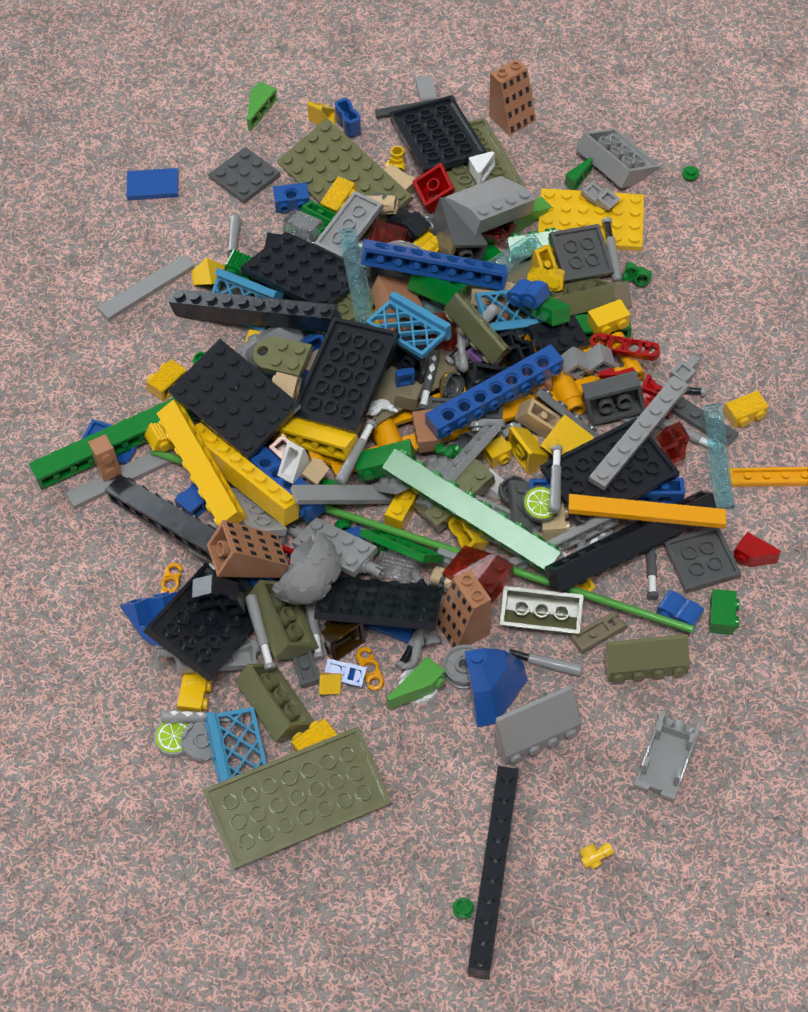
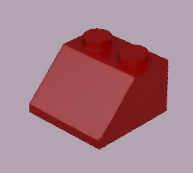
M439 163L412 181L424 206L431 214L435 213L440 197L449 196L455 191L442 163Z

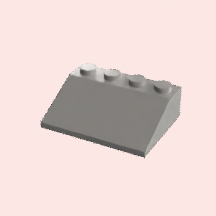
M616 128L583 132L576 147V150L583 158H592V166L602 171L603 175L615 182V185L619 188L632 187L661 167Z
M502 176L445 197L447 203L475 235L530 214L536 200L526 187Z
M569 685L496 718L495 747L505 765L517 764L528 755L535 756L546 747L553 748L560 741L566 738L570 740L578 735L580 720L572 686Z

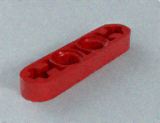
M596 333L590 338L591 347L595 346L599 340L602 341L600 344L606 346L608 341V348L611 349L613 355L655 361L661 355L660 347L655 342ZM615 342L621 343V346L617 349L611 347ZM633 345H637L639 347V349L635 352L629 350V348Z

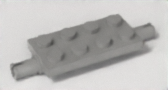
M317 517L305 529L294 523L287 527L286 533L295 537L292 541L294 548L306 542L312 535L313 530L315 532L317 530L322 531L330 538L340 555L341 571L355 577L361 572L369 573L378 579H382V576L386 574L385 567H381L372 561L378 552L377 546Z
M249 634L219 671L243 670L247 664H258L256 655L262 653L258 641L251 639ZM156 645V658L173 657L176 661L178 673H197L164 647Z

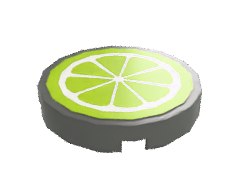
M537 485L525 492L521 506L524 515L531 521L536 523L550 522L557 516L558 513H551L549 511V487Z

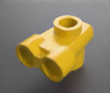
M394 146L391 148V157L386 161L385 168L391 164L402 172L405 171V150L403 147Z
M592 843L579 850L582 857L580 860L585 868L590 867L594 869L602 864L601 859L614 854V850L609 843L603 844L598 849Z

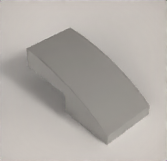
M432 75L415 77L420 101L437 99Z
M594 181L586 186L580 194L591 203L608 211L620 201V198L607 188L604 191Z

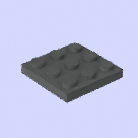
M247 147L241 149L209 173V179L243 204L247 203L281 177L280 171Z
M599 224L549 233L548 236L558 268L565 271V283L612 275L614 273Z
M708 528L666 540L663 544L685 593L741 576V571L720 528Z

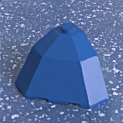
M181 589L172 593L167 591L154 594V597L133 599L120 605L140 636L155 647L156 645H161L143 631Z
M481 648L465 651L464 664L472 692L473 713L477 728L496 724V718L504 714L517 697L521 688L528 681L524 663L505 650Z

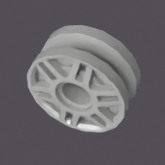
M455 646L444 657L443 669L446 670V681L455 689L471 690L466 669H461L460 667L465 666V651L476 650L477 648L474 646Z

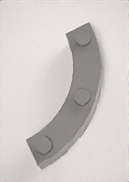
M270 327L259 334L248 337V341L239 347L236 352L254 367L258 368L253 358V351L261 340L268 337H279L301 341L304 333L300 329ZM263 350L259 353V355L263 356L267 354L268 351Z

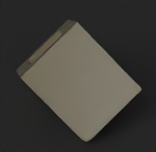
M414 384L412 392L398 390L395 394L394 406L416 411L421 385Z

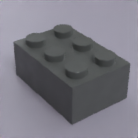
M637 371L581 384L592 426L641 414L646 409Z

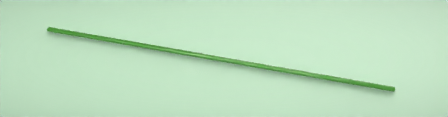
M151 449V455L182 465L183 460L181 457L168 452H162L161 450L152 451ZM325 504L326 513L431 548L439 549L440 547L457 553L459 557L550 587L547 577ZM575 586L566 591L567 593L582 594L586 599L691 634L694 631L695 626Z

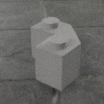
M600 343L593 346L587 352L573 346L560 355L564 359V374L576 380L583 379L584 375L591 374L598 377L597 372L616 367L611 349Z

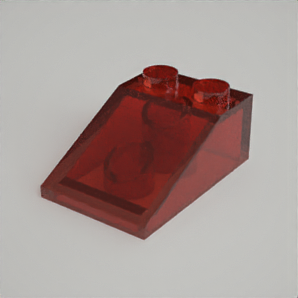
M464 545L442 572V575L452 581L454 577L471 569L491 598L492 604L504 589V586L513 578L514 564L497 554Z

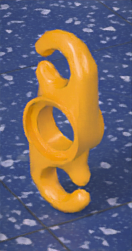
M174 562L166 566L161 580L160 593L167 591L172 593L179 590L181 573L172 574L170 570L176 567L179 571H182L183 568L180 564ZM174 581L176 585L172 589H167L165 583Z
M361 647L356 653L358 665L363 667L373 665L376 668L371 673H365L366 683L369 684L368 688L372 691L380 690L383 687L384 679L379 664L374 659L373 654H370L368 658L361 657L362 652H372L368 647ZM376 679L379 681V684L373 686L370 684L371 680Z

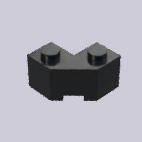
M404 207L399 209L397 214H393L384 225L390 235L397 238L402 233L403 237L411 243L428 231L431 226L420 212L414 211L411 213Z
M510 330L498 334L512 350L507 354L511 366L535 353L533 344L527 339L523 340L518 337L514 331Z
M215 575L193 579L192 598L200 610L219 606L226 618L245 613L246 595L238 582Z

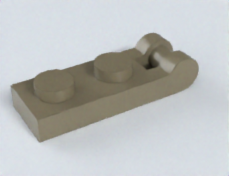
M613 611L582 628L580 635L572 634L570 639L582 654L612 636L622 633L628 626L619 619L620 615Z

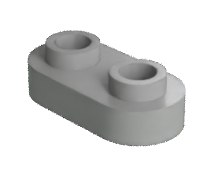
M475 419L468 423V429L472 430L473 433H478L489 422L499 424L502 429L498 433H501L505 429V420Z

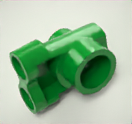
M626 262L622 281H628V283L635 281L638 286H645L650 282L652 271L644 267L635 266V263Z
M439 443L435 446L437 454L454 459L463 449L455 444L445 447L442 443Z

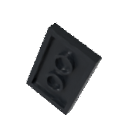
M575 315L570 316L569 323L566 322L557 326L554 325L553 327L545 322L528 325L526 329L537 351L551 344L562 355L573 346L580 350L587 349L590 346V342Z

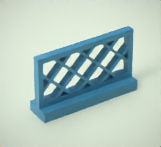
M217 268L215 271L217 278L211 293H229L234 295L233 290L240 288L242 296L255 294L256 297L282 299L284 295L281 292ZM221 281L225 282L228 288L223 292H220L219 289ZM243 324L261 332L269 327L263 326L261 328L258 325Z
M509 290L480 292L474 295L481 315L488 308L482 302L481 298L484 297L490 300L491 304H495L502 309L500 314H496L495 322L489 323L497 334L510 330L517 334L528 333L526 331L528 325L543 322L532 317L530 310L524 306L517 307L515 313L507 308L509 299L506 294ZM498 296H502L507 300L505 305L496 300ZM519 310L528 315L526 319H522L517 315ZM504 311L512 316L510 321L501 317Z
M395 291L389 295V301L365 321L367 325L384 329L398 328L401 336L397 344L422 359L443 340L448 341L452 337L450 323ZM391 308L394 311H396V313L385 314V311ZM406 317L410 321L399 322V318ZM397 318V322L386 323V319ZM384 319V324L374 323L375 320ZM411 326L412 331L400 332V327ZM413 326H421L425 329L414 330ZM428 334H435L438 337L428 339ZM425 335L426 339L415 340L414 336ZM412 336L413 340L404 341L401 337ZM415 345H427V347L421 351Z
M254 707L216 714L215 712L206 713L204 722L218 783L232 778L236 774H242L239 769L243 763L252 768L259 767L260 764H266ZM250 713L251 722L248 726L238 720L241 715ZM228 718L233 723L227 730L220 725L219 719ZM235 723L245 729L240 738L230 732ZM247 731L256 738L253 745L242 740ZM227 735L237 741L233 749L224 745V739ZM239 743L250 749L245 757L235 752ZM252 751L260 756V761L257 765L247 760ZM231 755L242 761L237 769L228 763Z

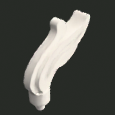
M378 399L372 401L366 415L371 414V416L379 414L381 410L397 413L398 410L388 400Z

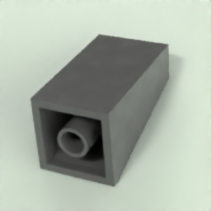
M440 197L432 220L440 252L482 261L487 248L486 240L481 233L475 235L447 203L445 197Z

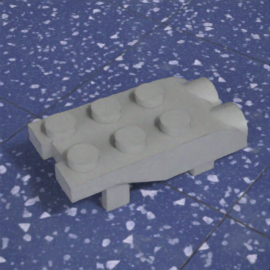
M662 711L634 788L648 793V790L660 793V798L674 803L697 741L701 724H697L696 727H690L681 720L668 719L665 715L666 712Z

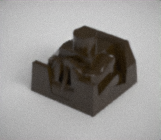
M326 620L324 624L326 628L321 632L324 636L327 656L336 661L366 642L364 626L361 623Z

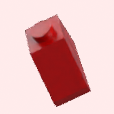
M747 532L736 546L733 557L739 564L748 567L776 564L779 561L781 550Z

